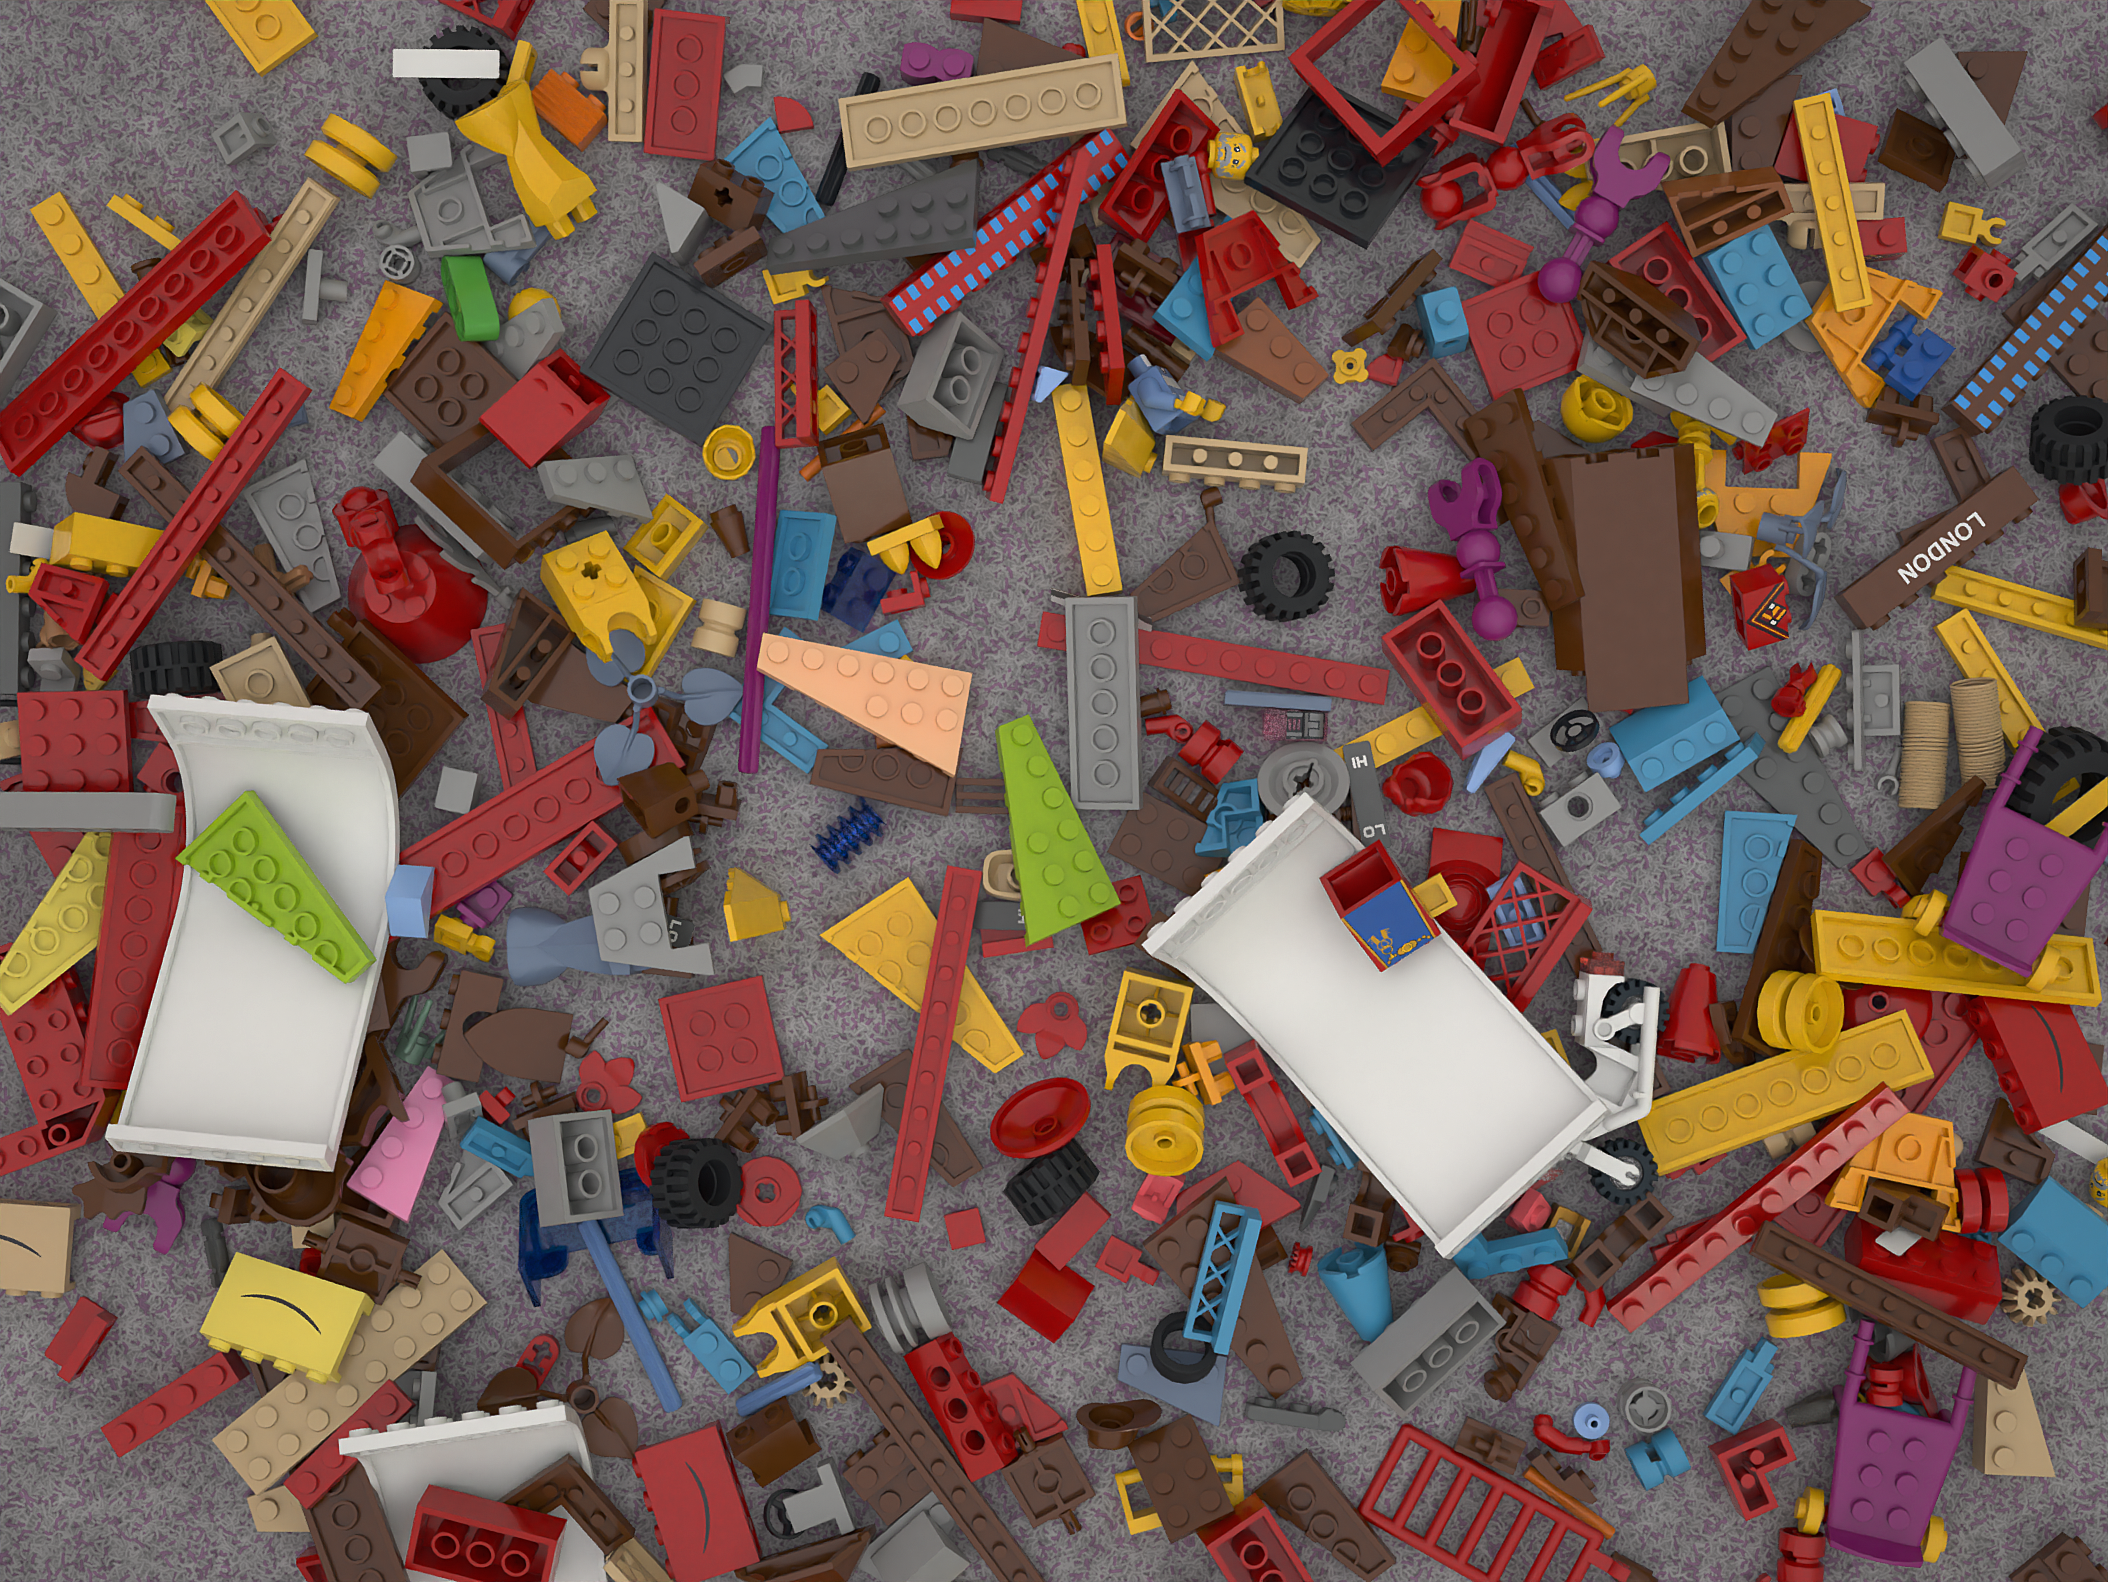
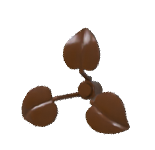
M605 1297L586 1303L570 1317L564 1331L565 1345L572 1352L583 1353L581 1357L582 1379L571 1382L566 1389V1394L542 1389L536 1390V1379L531 1372L521 1367H509L498 1372L490 1380L477 1401V1409L484 1411V1413H490V1416L499 1415V1408L515 1405L526 1407L527 1411L537 1409L536 1403L539 1402L537 1399L539 1396L559 1400L563 1403L568 1402L576 1412L587 1414L581 1423L589 1452L601 1457L625 1459L635 1457L634 1452L638 1445V1426L632 1408L626 1401L615 1396L605 1398L597 1408L599 1395L590 1383L589 1355L597 1360L607 1359L618 1352L624 1340V1325L612 1299Z

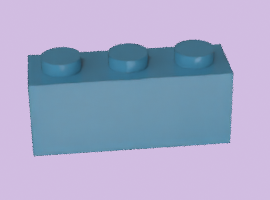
M1703 675L1688 682L1689 703L1646 707L1609 728L1645 792L1740 740L1739 735Z
M2048 1175L2009 1212L2006 1229L2003 1232H1998L1997 1240L2080 1307L2084 1308L2108 1287V1222Z

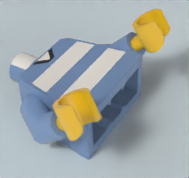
M1145 354L1137 356L1128 363L1127 367L1135 377V380L1128 385V389L1154 432L1163 435H1175L1200 416L1211 422L1217 421L1222 417L1226 408L1225 404L1211 398L1206 403L1205 399L1191 391H1188L1185 395L1170 372L1159 366L1153 367Z

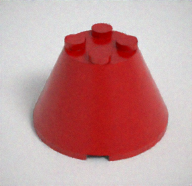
M417 524L399 526L400 529L395 532L394 541L409 577L410 585L384 595L378 594L361 552L355 561L349 577L347 593L349 611L354 614L357 622L366 618L414 664L440 661L453 655L472 639L470 630L480 628L487 610L488 591L472 583L471 579L475 577L474 574L461 571L443 559L439 553L444 549L432 541ZM476 558V560L478 561V563H479V564L481 565V567L483 568V566H482L480 560H478V559ZM397 572L388 573L382 578H392Z

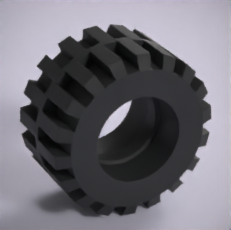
M456 25V32H452L449 27L442 30L444 36L438 39L434 34L429 39L433 45L430 48L425 45L423 49L500 51L499 78H481L475 87L466 91L450 89L448 78H418L419 83L424 87L422 90L440 112L442 111L451 120H454V118L458 119L498 97L500 90L506 85L511 68L508 58L498 43L488 33L482 34L479 28L472 26L470 31L464 25Z
M2069 395L2064 396L2063 399L2055 398L2050 400L2049 404L2040 406L2038 412H2035L2032 417L2030 430L2029 461L2031 465H2034V470L2038 474H2044V478L2050 481L2057 480L2059 484L2064 485L2066 483H2074V485H2082V483L2093 484L2097 483L2099 478H2108V402L2104 403L2103 399L2097 397L2088 398V395H2080V397Z
M1295 530L1275 533L1261 538L1259 542L1252 544L1248 548L1250 553L1243 555L1240 561L1245 566L1238 569L1237 576L1243 578V584H1239L1238 587L1240 592L1246 591L1247 597L1243 599L1246 605L1253 604L1255 608L1252 612L1258 616L1265 615V620H1279V622L1305 618L1307 615L1319 611L1318 606L1326 604L1329 599L1325 594L1333 591L1334 583L1329 582V578L1335 576V568L1329 569L1328 562L1333 560L1330 554L1324 555L1322 553L1325 546L1321 542L1312 543L1314 539L1312 535H1301V531ZM1280 556L1291 560L1296 565L1300 574L1299 588L1292 597L1282 594L1273 582V566Z
M203 640L164 642L140 646L129 652L134 696L150 699V695L165 696L168 693H175L184 697L221 691L209 668L223 661L221 644Z
M693 1138L671 1141L669 1146H664L660 1150L661 1156H656L653 1162L655 1168L651 1170L652 1186H649L650 1194L653 1193L654 1196L652 1200L654 1208H659V1217L662 1220H667L669 1226L677 1227V1229L717 1228L719 1225L726 1224L729 1221V1216H734L737 1211L736 1204L741 1202L740 1190L743 1189V1181H741L742 1168L737 1164L738 1157L736 1153H731V1147L727 1143H722V1140L718 1138Z
M1073 1138L1060 1149L1034 1159L1007 1183L1003 1192L1027 1224L1035 1226L1047 1221L1083 1194L1096 1181L1100 1171L1076 1139Z

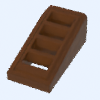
M1170 756L1165 757L1147 783L1154 790L1205 824H1207L1206 821L1210 811L1217 806L1219 790ZM1174 769L1178 771L1168 787L1164 786L1163 784ZM1184 777H1187L1189 782L1178 796L1174 792ZM1196 785L1200 786L1202 789L1192 803L1189 804L1186 800ZM1210 793L1214 797L1203 812L1199 811L1198 807L1206 795Z

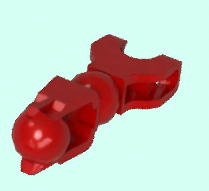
M1574 113L1560 115L1541 124L1528 136L1516 141L1518 148L1511 146L1497 148L1490 154L1486 163L1483 157L1479 158L1475 153L1469 152L1441 166L1439 171L1419 177L1415 185L1422 188L1419 198L1422 211L1429 218L1436 220L1435 230H1444L1459 220L1466 221L1493 210L1497 204L1496 197L1499 196L1497 190H1516L1525 183L1529 175L1533 181L1545 175H1554L1568 171L1587 162L1594 154L1595 143L1590 133L1586 130V125L1582 118ZM1572 124L1576 126L1561 132L1565 125ZM1585 142V146L1581 152L1576 154L1571 153V151L1578 148ZM1475 171L1478 173V184L1485 190L1483 193L1463 203V189L1453 179Z
M367 486L351 488L345 492L340 503H336L332 509V514L340 525L347 546L356 547L362 551L378 594L384 595L409 586L410 580L394 541L395 532L400 527L392 509L388 492L382 489L374 490ZM397 572L392 578H382L388 573Z

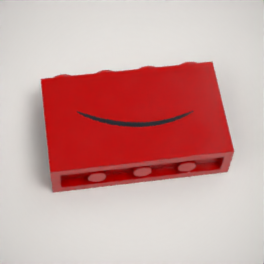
M1981 995L1966 1003L1969 1020L1979 1033L1983 1042L1984 1053L1991 1060L1998 1075L2000 1088L2006 1093L2014 1110V1118L2025 1135L2108 1104L2107 1084L2069 1004Z
M720 1420L707 1423L703 1428L646 1446V1444L640 1445L634 1452L636 1457L632 1458L633 1469L637 1478H643L647 1490L643 1492L644 1502L648 1512H654L657 1525H654V1532L660 1546L665 1545L668 1558L665 1559V1565L671 1580L676 1579V1582H700L760 1562L763 1552Z

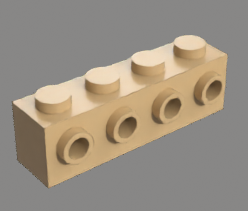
M1166 435L1162 476H1169L1168 481L1173 483H1190V478L1204 479V485L1224 487L1226 481L1239 483V488L1260 490V485L1274 486L1275 492L1295 493V488H1302L1305 484L1308 448Z

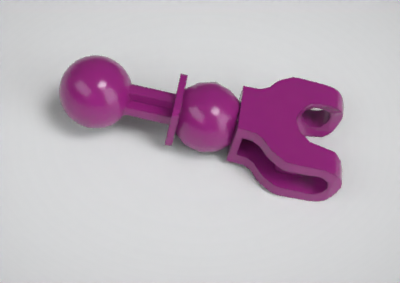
M1614 124L1604 132L1595 146L1593 156L1588 160L1593 185L1588 193V197L1583 199L1576 207L1574 223L1568 229L1569 232L1574 234V237L1563 256L1549 260L1539 272V290L1551 302L1566 303L1577 297L1580 280L1583 276L1580 267L1592 246L1599 248L1604 244L1605 238L1611 236L1617 229L1619 212L1625 208L1629 200L1640 199L1654 191L1670 164V156L1663 152H1658L1648 160L1642 169L1632 170L1626 168L1620 162L1618 155L1621 141L1624 138V131Z
M1475 458L1464 465L1461 470L1462 488L1455 481L1439 480L1429 487L1428 500L1432 518L1437 524L1448 530L1450 541H1458L1456 545V558L1461 567L1465 569L1460 573V577L1462 579H1475L1480 601L1474 607L1471 617L1475 632L1485 640L1501 641L1513 633L1518 621L1514 605L1508 599L1499 596L1494 577L1495 573L1506 568L1505 562H1498L1501 554V545L1496 536L1491 533L1498 529L1496 514L1501 503L1502 488L1495 466L1484 458Z
M176 1157L171 1166L170 1176H163L161 1180L148 1187L147 1201L143 1214H148L156 1222L158 1230L153 1243V1249L163 1255L169 1252L186 1220L185 1208L180 1200V1191L184 1182L188 1181L195 1173L197 1162L194 1158ZM130 1211L123 1212L116 1220H111L106 1216L103 1228L111 1232H117L128 1216L135 1213Z

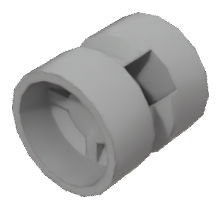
M1644 1378L1630 1379L1618 1391L1616 1399L1618 1410L1637 1430L1647 1433L1655 1432L1663 1428L1669 1421L1672 1411L1670 1400L1650 1380Z

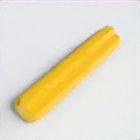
M1829 663L1821 668L1817 675V680L1811 685L1803 700L1806 702L1805 706L1807 709L1803 716L1792 717L1780 736L1778 747L1783 749L1784 752L1790 754L1798 750L1840 680L1842 671L1836 668L1835 665Z

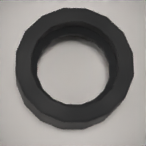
M1187 1311L1171 1313L1161 1319L1154 1329L1150 1347L1153 1366L1160 1375L1171 1382L1181 1384L1198 1382L1206 1377L1214 1367L1218 1353L1213 1352L1211 1343L1203 1341L1205 1354L1198 1363L1190 1365L1179 1364L1166 1355L1163 1347L1164 1340L1171 1332L1183 1330ZM1201 1315L1195 1318L1194 1329L1212 1331V1325L1206 1318Z

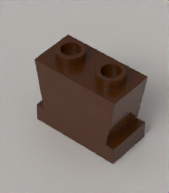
M786 1395L726 1433L734 1458L752 1470L755 1481L762 1488L822 1450L811 1423L806 1418L799 1421Z

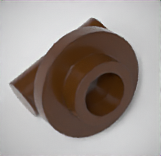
M1402 323L1386 351L1390 356L1401 357L1405 362L1410 363L1414 357L1417 359L1421 357L1427 339L1422 338V329L1416 328L1415 330L1409 324Z
M1389 1235L1388 1240L1384 1242L1383 1248L1386 1251L1387 1265L1390 1269L1403 1273L1415 1268L1418 1265L1421 1242L1412 1241L1406 1243L1404 1238L1395 1242L1393 1237Z

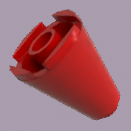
M1398 545L1386 546L1382 552L1379 569H1386V584L1379 582L1380 594L1387 613H1393L1392 616H1402L1424 609L1439 599L1442 602H1446L1473 593L1476 589L1475 579H1462L1460 577V573L1465 569L1461 567L1456 555Z
M1691 963L1689 968L1681 969L1667 1002L1670 1008L1666 1009V1013L1670 1014L1669 1021H1664L1663 1025L1666 1026L1664 1032L1659 1031L1657 1033L1659 1037L1656 1040V1054L1687 1063H1695V1059L1703 1057L1706 1058L1705 1064H1718L1721 1060V1046L1713 1028L1709 1004L1718 1002L1717 976L1710 972L1709 966Z

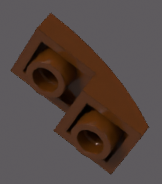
M1535 1447L1526 1455L1534 1467L1560 1490L1590 1504L1597 1501V1498L1591 1492L1595 1485L1582 1469L1576 1473L1569 1465L1558 1474L1557 1471L1562 1466L1549 1450L1542 1454Z

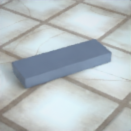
M1227 690L1223 697V706L1325 713L1331 711L1332 702L1330 697Z

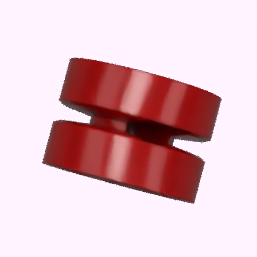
M1997 1167L1976 1168L1974 1172L1970 1168L1953 1169L1955 1188L1958 1189L1959 1202H1956L1957 1218L1960 1219L1961 1223L1960 1233H1954L1971 1234L1977 1233L1978 1230L1982 1233L2003 1232L2008 1223L2009 1199L2006 1182L2000 1169Z

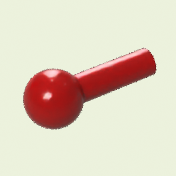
M1196 150L1188 157L1195 156L1210 218L1216 216L1217 213L1209 176L1212 173V169L1207 168L1209 153L1205 150Z

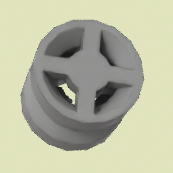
M1830 714L1822 717L1821 722L1816 726L1812 725L1807 733L1812 746L1820 758L1829 755L1830 749L1835 746L1841 748L1848 743L1842 727Z

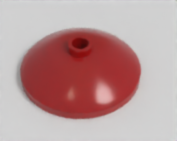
M1864 984L1863 988L1856 991L1848 989L1842 991L1844 1018L1840 1032L1904 1009L1909 1016L1919 1041L1929 1027L1933 1011L1930 990ZM1874 997H1882L1886 1002V1006L1882 1009H1876L1872 1005Z
M1049 1078L1030 1084L1012 1095L998 1109L990 1126L991 1140L1000 1153L1012 1158L1032 1159L1050 1154L1069 1143L1080 1132L1090 1113V1096L1080 1082L1070 1078Z

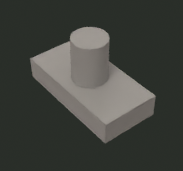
M308 249L302 324L317 325L319 299L346 302L348 281L321 278L323 250Z
M1699 530L1702 567L1740 572L1750 569L1755 537Z
M461 1081L449 1083L441 1089L446 1104L442 1105L445 1127L450 1140L464 1135L478 1116L483 1118L482 1105L477 1092L466 1095Z

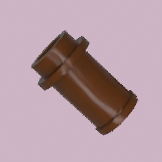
M1158 687L1156 688L1157 692L1140 696L1141 718L1160 712L1166 715L1167 710L1173 709L1167 689L1160 690Z

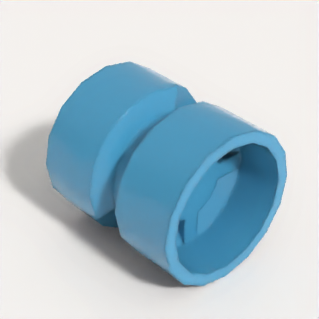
M1670 1427L1651 1435V1442L1649 1443L1641 1440L1624 1449L1645 1491L1664 1483V1476L1666 1475L1674 1478L1691 1470L1687 1456ZM1655 1457H1657L1658 1460H1659V1461H1654V1462H1651V1461H1650V1460H1652V1459L1655 1458Z

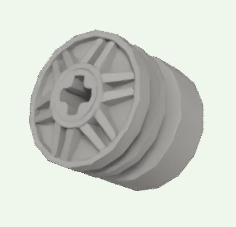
M925 1261L903 1270L905 1287L901 1289L892 1276L885 1278L887 1295L878 1281L868 1286L872 1304L871 1309L880 1333L888 1341L896 1355L905 1351L903 1334L912 1347L918 1346L916 1329L922 1327L930 1340L953 1331L948 1309L934 1275Z

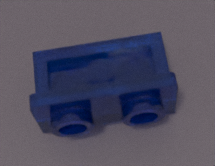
M850 547L848 552L844 553L839 559L837 572L832 581L824 587L820 610L864 633L880 604V600L884 597L893 581L896 572L867 553Z

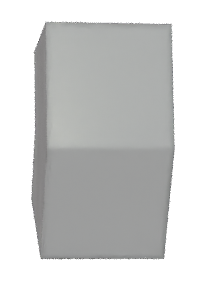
M739 64L725 73L723 78L734 96L738 98L747 91L763 92L765 69L763 65Z

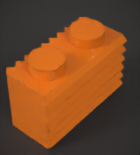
M551 68L531 91L536 114L578 150L583 152L608 123V118L603 113L607 107L591 93L587 98L577 90L580 84L567 72L563 71L559 75Z

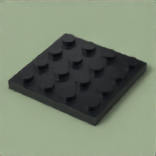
M1334 86L1380 138L1400 122ZM1308 87L1245 174L1244 184L1367 250L1436 151L1438 141L1422 133L1382 168Z
M652 252L580 368L579 374L702 448L705 439L718 422L772 333L774 326Z

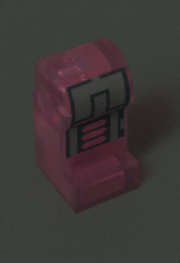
M1263 709L1262 741H1327L1328 713Z

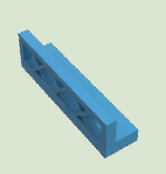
M1218 1200L1215 1202L1182 1331L1184 1338L1210 1342L1214 1353L1228 1355L1262 1225V1219L1257 1208ZM1222 1212L1240 1215L1239 1226L1225 1234L1219 1226ZM1217 1231H1218V1233L1220 1234L1221 1238H1219V1239H1217V1240L1215 1241L1216 1235H1217ZM1235 1238L1234 1245L1232 1246L1230 1240ZM1226 1244L1231 1251L1230 1260L1216 1267L1211 1260L1212 1251ZM1208 1266H1210L1212 1271L1207 1274ZM1227 1271L1224 1280L1221 1274ZM1217 1277L1223 1286L1222 1292L1208 1301L1202 1292L1203 1286ZM1201 1298L1204 1304L1198 1307ZM1218 1304L1217 1311L1215 1312L1212 1307ZM1209 1310L1214 1318L1212 1331L1194 1329L1195 1318Z

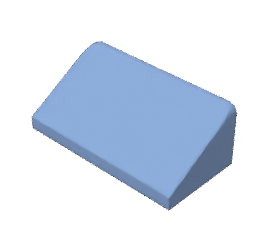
M1038 365L1030 400L1041 403L1069 373Z
M1519 874L1513 883L1516 895L1528 893ZM1507 876L1486 888L1491 900ZM1511 889L1508 890L1504 898L1512 896ZM1531 899L1517 901L1521 919L1537 916ZM1514 902L1498 905L1495 911L1500 924L1517 920ZM1540 922L1523 925L1527 943L1542 940L1545 936ZM1519 926L1503 929L1510 947L1523 944Z

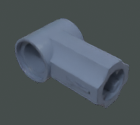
M528 214L526 217L529 220L537 247L488 252L482 261L487 268L510 287L518 282L515 279L523 270L525 272L528 271L531 259L552 237L545 226L535 227Z

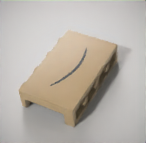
M0 1198V1289H6V1295L23 1296L27 1295L28 1291L41 1292V1297L61 1298L63 1293L75 1289V1281H70L74 1220L80 1218L81 1204Z

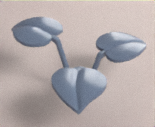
M1835 468L1838 482L1834 490L1831 506L1824 514L1825 501L1820 500L1804 516H1790L1786 514L1785 516L1764 512L1757 532V540L1776 544L1775 550L1786 553L1815 573L1816 590L1812 612L1809 618L1798 628L1803 631L1811 627L1825 598L1827 571H1824L1806 558L1815 543L1817 528L1820 522H1828L1827 529H1832L1841 512L1847 484V472L1841 468ZM1797 534L1804 535L1802 556L1786 546V543H1794Z
M624 629L613 630L609 633V640L614 651L611 655L612 661L604 663L594 652L586 647L587 664L592 676L599 683L608 687L619 685L626 677L629 681L627 693L634 704L631 730L624 725L614 724L603 729L596 738L594 757L604 784L616 786L618 785L617 778L647 769L651 765L655 753L654 742L648 735L637 733L639 729L641 709L653 706L659 695L678 701H685V713L692 721L699 725L711 726L722 722L731 714L743 697V686L734 677L725 672L704 667L691 670L684 675L682 688L685 694H678L666 690L664 687H657L654 680L647 675L640 674L634 676L631 673L638 671L644 664L645 648L642 641L634 633Z

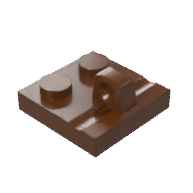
M1897 108L1890 117L1877 162L1885 165L1890 170L1897 171L1917 182L1924 183L1929 188L1940 193L1948 182L1956 153L1944 136V131Z
M754 226L749 229L743 227L734 231L728 239L724 235L714 241L715 246L701 252L698 255L699 260L693 264L705 284L714 289L767 256L768 250Z

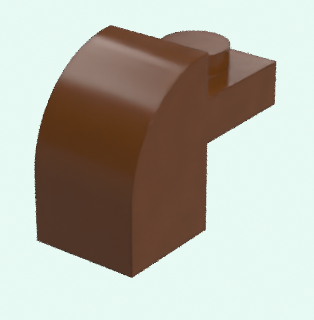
M96 446L94 452L91 451L84 460V473L82 477L68 472L65 491L74 511L116 521L121 520L130 499L105 488L119 455Z
M1878 1179L1869 1186L1858 1217L1890 1233L1899 1226H1902L1934 1242L1940 1235L1950 1206L1920 1193L1921 1187Z

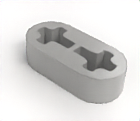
M1817 531L1816 540L1813 545L1814 548L1812 547L1806 559L1824 570L1831 552V540L1826 533ZM1803 534L1799 536L1793 550L1801 556L1804 544ZM1791 557L1784 574L1788 583L1789 594L1806 597L1812 595L1816 590L1815 573Z

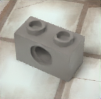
M1582 771L1567 782L1570 786L1568 790L1560 795L1554 791L1538 802L1542 808L1537 810L1536 814L1558 847L1567 846L1622 807L1598 772L1588 775L1585 771ZM1573 797H1577L1583 802L1584 809L1578 817L1572 816L1568 811V802Z

